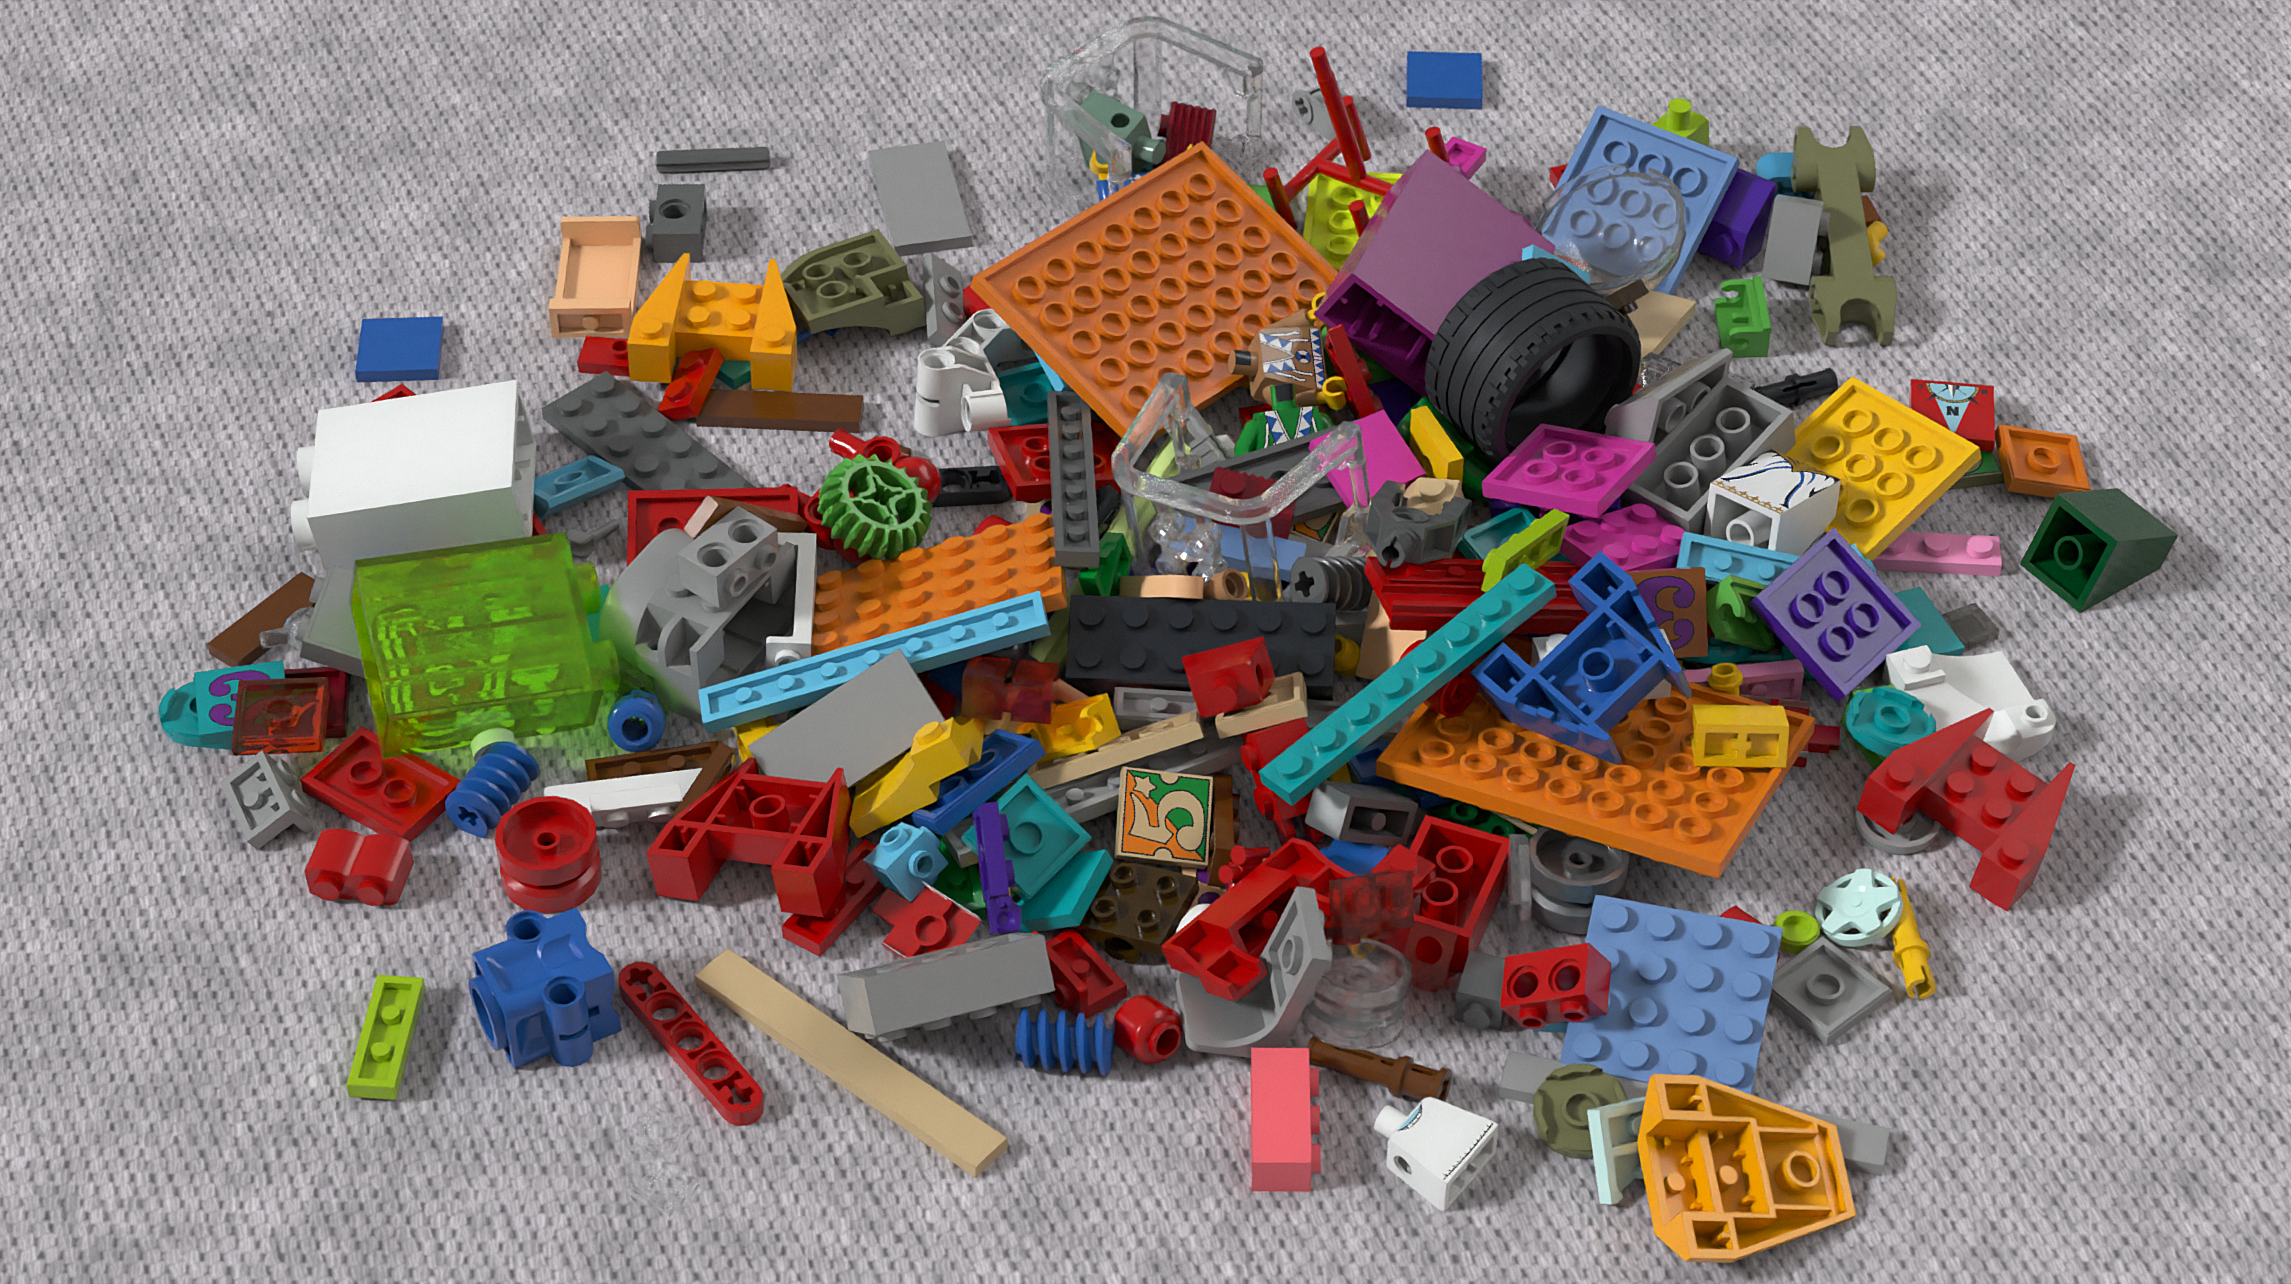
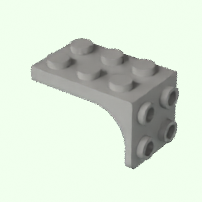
M1296 887L1267 945L1258 957L1262 959L1268 974L1254 985V989L1247 996L1233 1002L1206 993L1199 977L1186 973L1179 975L1175 985L1185 1040L1190 1049L1200 1052L1251 1058V1048H1284L1289 1036L1295 1035L1298 1020L1304 1008L1312 1003L1315 988L1322 975L1328 973L1332 963V949L1326 944L1323 930L1324 913L1318 907L1315 889Z

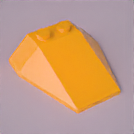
M1653 1074L1649 1078L1637 1146L1654 1233L1686 1262L1731 1263L1849 1221L1856 1216L1835 1124L1698 1075Z

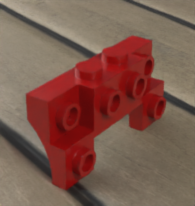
M1293 837L1160 947L1171 969L1199 977L1206 993L1235 1002L1250 994L1254 989V985L1268 974L1262 959L1256 957L1263 952L1296 887L1315 889L1319 909L1323 911L1324 915L1333 918L1350 910L1353 903L1368 890L1361 876L1348 872L1334 864L1311 842Z

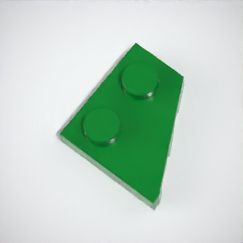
M1106 532L1099 543V568L1087 567L1079 572L1078 580L1084 595L1119 596L1120 576L1129 575L1133 558L1124 534Z

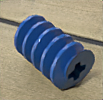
M505 741L491 744L485 754L477 760L475 767L468 771L465 779L458 783L455 791L448 795L445 807L449 819L460 830L480 838H485L488 834V828H496L501 817L511 809V805L519 801L521 793L528 790L531 784L530 781L537 779L540 773L538 763L532 755L516 744Z
M1022 1007L1016 1031L1015 1059L1017 1061L1021 1054L1024 1067L1032 1069L1040 1056L1043 1068L1051 1071L1057 1058H1059L1064 1072H1070L1078 1059L1081 1072L1084 1074H1089L1095 1061H1097L1101 1075L1108 1076L1112 1069L1114 1058L1115 1022L1112 1028L1108 1029L1106 1028L1103 1014H1098L1093 1026L1088 1027L1084 1013L1079 1012L1074 1024L1069 1025L1065 1011H1060L1055 1023L1052 1024L1049 1023L1046 1009H1041L1036 1021L1031 1022L1028 1009Z

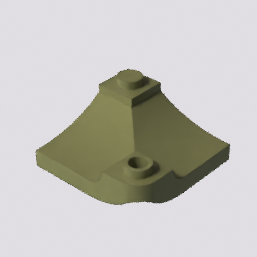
M879 229L812 250L794 260L780 275L790 308L794 310L810 334L840 327L869 326L883 328L890 336H894L897 334H907L915 328L927 325L924 298L909 280L907 265Z

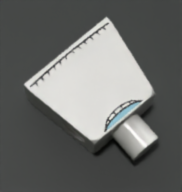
M1428 1097L1424 1098L1409 1116L1390 1105L1385 1106L1375 1121L1374 1130L1389 1138L1387 1168L1436 1208L1445 1212L1496 1153L1499 1124L1436 1098Z

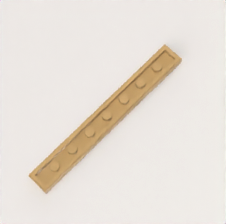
M729 948L725 949L695 974L697 987L976 1178L1008 1149L1007 1137L863 1039L848 1031L838 1022Z

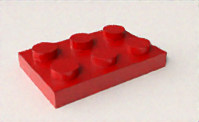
M362 726L300 779L304 793L378 834L398 836L409 842L415 839L446 810L445 801L448 795L455 791L458 783L461 781Z

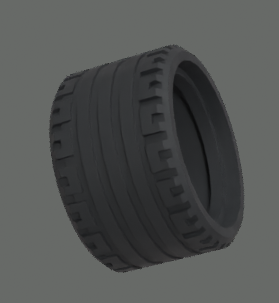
M1545 257L1526 259L1491 273L1473 286L1451 309L1440 325L1428 354L1425 368V388L1433 406L1497 467L1541 423L1604 434L1606 431L1604 421L1608 411L1615 404H1621L1630 398L1640 369L1641 342L1635 327L1566 264L1556 259H1547Z

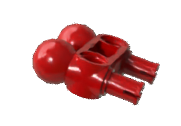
M842 428L835 431L831 436L829 447L832 453L850 460L858 454H861L866 459L876 454L880 462H886L891 458L894 467L901 469L906 466V475L910 478L919 477L918 488L928 490L927 501L933 503L940 493L941 476L935 465L928 459L909 456L901 452L898 442L893 438L880 436L864 441ZM786 483V484H783V485L780 486V487H792V486H791L790 484ZM819 490L812 497L799 491V515L808 523L804 532L816 533V545L825 550H836L846 562L860 565L872 559L871 555L867 553L859 558L858 551L852 547L844 550V541L840 538L831 539L832 528L822 526L823 515L817 511L820 501L818 498ZM849 492L850 498H854L852 492Z

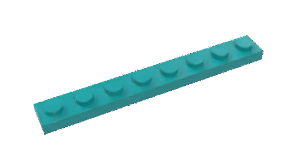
M1521 564L1259 771L1262 784L1291 806L1294 805L1557 596L1555 583L1528 565Z

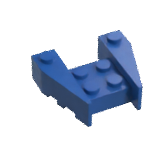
M1599 551L1568 580L1579 606L1589 614L1582 623L1534 668L1502 642L1470 673L1482 696L1512 723L1619 765L1622 759L1611 736L1607 732L1664 679L1687 699L1693 694L1682 668L1642 599L1633 579L1603 552Z

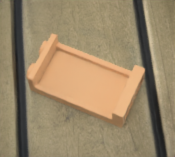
M638 216L562 217L560 224L562 247L555 298L549 299L548 307L552 338H579L586 336L629 337L633 317L635 316L643 247L640 218Z

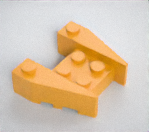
M683 253L633 317L627 342L630 381L671 383L677 357H683L684 354L693 350L700 351L716 347L725 358L724 360L750 361L752 389L792 392L798 366L796 326L776 259H769L764 285L691 280L690 253Z

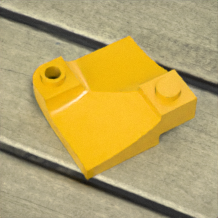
M978 707L940 724L938 721H933L924 725L913 736L910 751L856 785L849 825L857 838L865 836L937 801L942 779L980 761L986 720Z

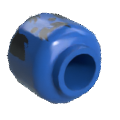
M634 689L624 692L615 699L609 711L607 729L610 738L619 748L627 752H643L652 749L661 740L665 731L667 714L663 703L656 695L646 690Z

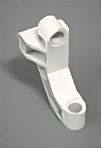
M993 309L977 311L942 347L927 349L919 354L914 410V429L918 433L929 437H938L963 430L976 432L988 430V428L1010 426L1011 418L1007 419L1006 402L1000 388V382L993 369L1000 362L1031 359L1037 356L1033 349Z

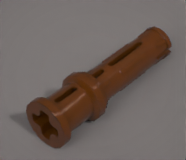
M1317 1034L1311 1037L1307 1046L1309 1048V1065L1326 1068L1343 1075L1378 1084L1388 1088V1092L1395 1098L1401 1099L1404 1096L1423 1100L1424 1098L1433 1097L1446 1102L1452 1083V1070L1449 1068L1432 1069L1414 1063V1059L1406 1055L1400 1056L1397 1059L1385 1057L1348 1044L1332 1041Z

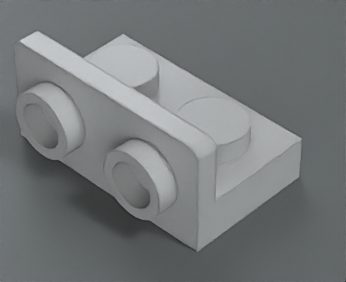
M263 750L220 782L246 841L257 850L293 823L307 834L315 829L308 814L312 807L307 798L294 785L298 780L295 772L283 759L276 762Z

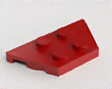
M1343 324L1326 330L1328 335L1325 338V347L1336 375L1343 378L1346 383L1347 391L1344 394L1354 420L1383 410L1380 399L1377 395L1374 396L1369 384H1366L1372 381L1364 359L1359 358L1356 349L1351 347Z

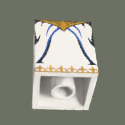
M1771 449L1710 482L1703 536L1802 556L1836 517L1841 479Z

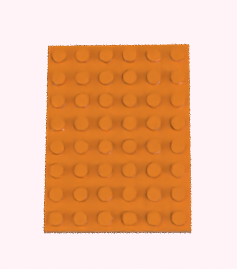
M1201 141L976 274L972 278L970 287L1137 452L1167 433L1162 423L1169 416H1176L1182 422L1183 419L1179 414L1180 409L1188 402H1191L1199 412L1248 381L1249 376L1229 373L1228 358L1231 350L1247 351L1257 331L1304 308L1307 311L1312 310L1313 298L1319 293L1328 291L1338 271ZM1318 320L1313 322L1314 326H1320L1321 332L1326 324H1322Z
M1509 633L1471 663V665L1477 667L1502 642L1530 665L1533 637L1519 633ZM1688 682L1693 695L1687 699L1671 685L1670 697L1642 699L1607 732L1611 736L1622 759L1619 765H1615L1512 723L1482 696L1478 688L1471 704L1463 713L1453 718L1445 717L1422 702L1376 760V776L1393 780L1401 785H1409L1426 790L1441 797L1466 802L1484 810H1492L1519 818L1527 823H1535L1562 831L1570 836H1578L1605 844L1613 849H1621L1648 857L1656 862L1678 866L1699 875L1719 879L1814 733L1816 718L1784 709L1789 723L1786 768L1694 766L1691 747V736H1694L1691 716L1692 704L1772 705Z

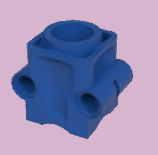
M577 907L550 918H546L542 913L533 910L518 912L507 921L505 927L506 941L472 953L475 977L468 980V985L480 1025L492 1048L495 1051L503 1049L513 1068L520 1067L552 1054L555 1062L562 1066L575 1067L582 1065L593 1054V1042L622 1031L620 1016L612 1005V997L616 988L614 972L604 954L589 944L587 940V926Z

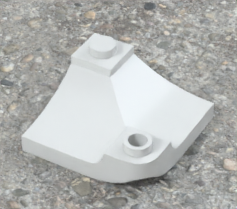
M1925 645L1886 655L1882 677L1885 685L1893 684L1896 689L1919 699L1925 705L1923 711L1929 717L1932 713L1935 718L1936 731L1987 708H1991L1995 712L1983 741L2014 762L2022 761L2036 754L2053 737L2056 724L2054 713L2044 698L2038 700L2032 698L2002 651L1974 656H1946L1932 653L1928 646Z

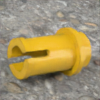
M1719 663L1713 666L1711 673L1707 677L1708 685L1712 689L1740 696L1739 686L1743 683V675L1738 670V667L1732 663Z

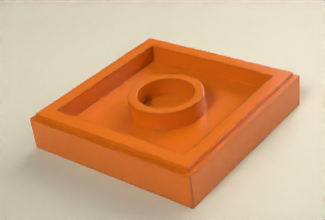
M1998 425L1995 431V443L2007 491L2055 498L2058 493L2091 490L2076 435Z

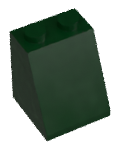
M2118 488L2058 493L2020 565L2075 610L2082 613L2159 570L2178 535Z

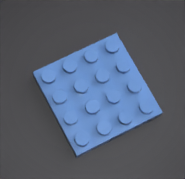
M1598 105L1534 230L1556 246L1552 254L1558 258H1567L1572 261L1586 263L1588 270L1621 283L1631 284L1642 279L1647 289L1674 296L1740 162L1737 157Z
M1595 894L1585 943L1589 942L1612 963L1607 1015L1589 1017L1587 1021L1581 1023L1568 1022L1560 1063L1565 1065L1572 1063L1592 1064L1602 1068L1603 1072L1610 1076L1645 1083L1649 1082V1078L1653 1074L1698 1075L1752 1095L1783 928Z

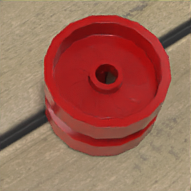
M544 796L521 802L502 816L495 829V846L497 858L500 862L502 887L512 902L524 910H533L542 914L557 913L581 905L595 893L602 880V865L598 848L596 822L586 807L572 799L559 796Z

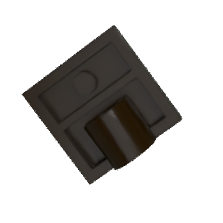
M1113 858L1114 862L1080 925L1076 926L1077 931L1083 938L1101 942L1105 952L1111 958L1119 961L1125 959V963L1128 964L1137 963L1143 953L1163 957L1164 953L1160 946L1176 934L1177 927L1182 918L1190 909L1200 891L1198 878Z

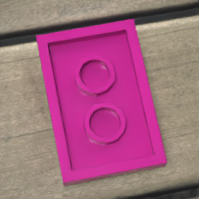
M1638 503L1606 513L1599 518L1594 517L1567 526L1560 553L1581 568L1599 551L1603 552L1624 571L1674 568L1677 565L1682 535L1686 531L1672 525L1656 514L1652 507Z

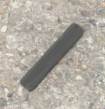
M766 146L662 150L656 154V168L658 173L661 174L762 170L770 167V151Z

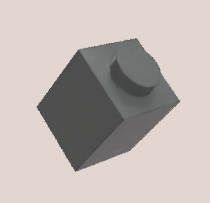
M1469 951L1457 989L1455 1021L1466 1023L1476 1029L1489 1028L1501 1031L1506 1012L1500 1008L1505 964L1504 957Z

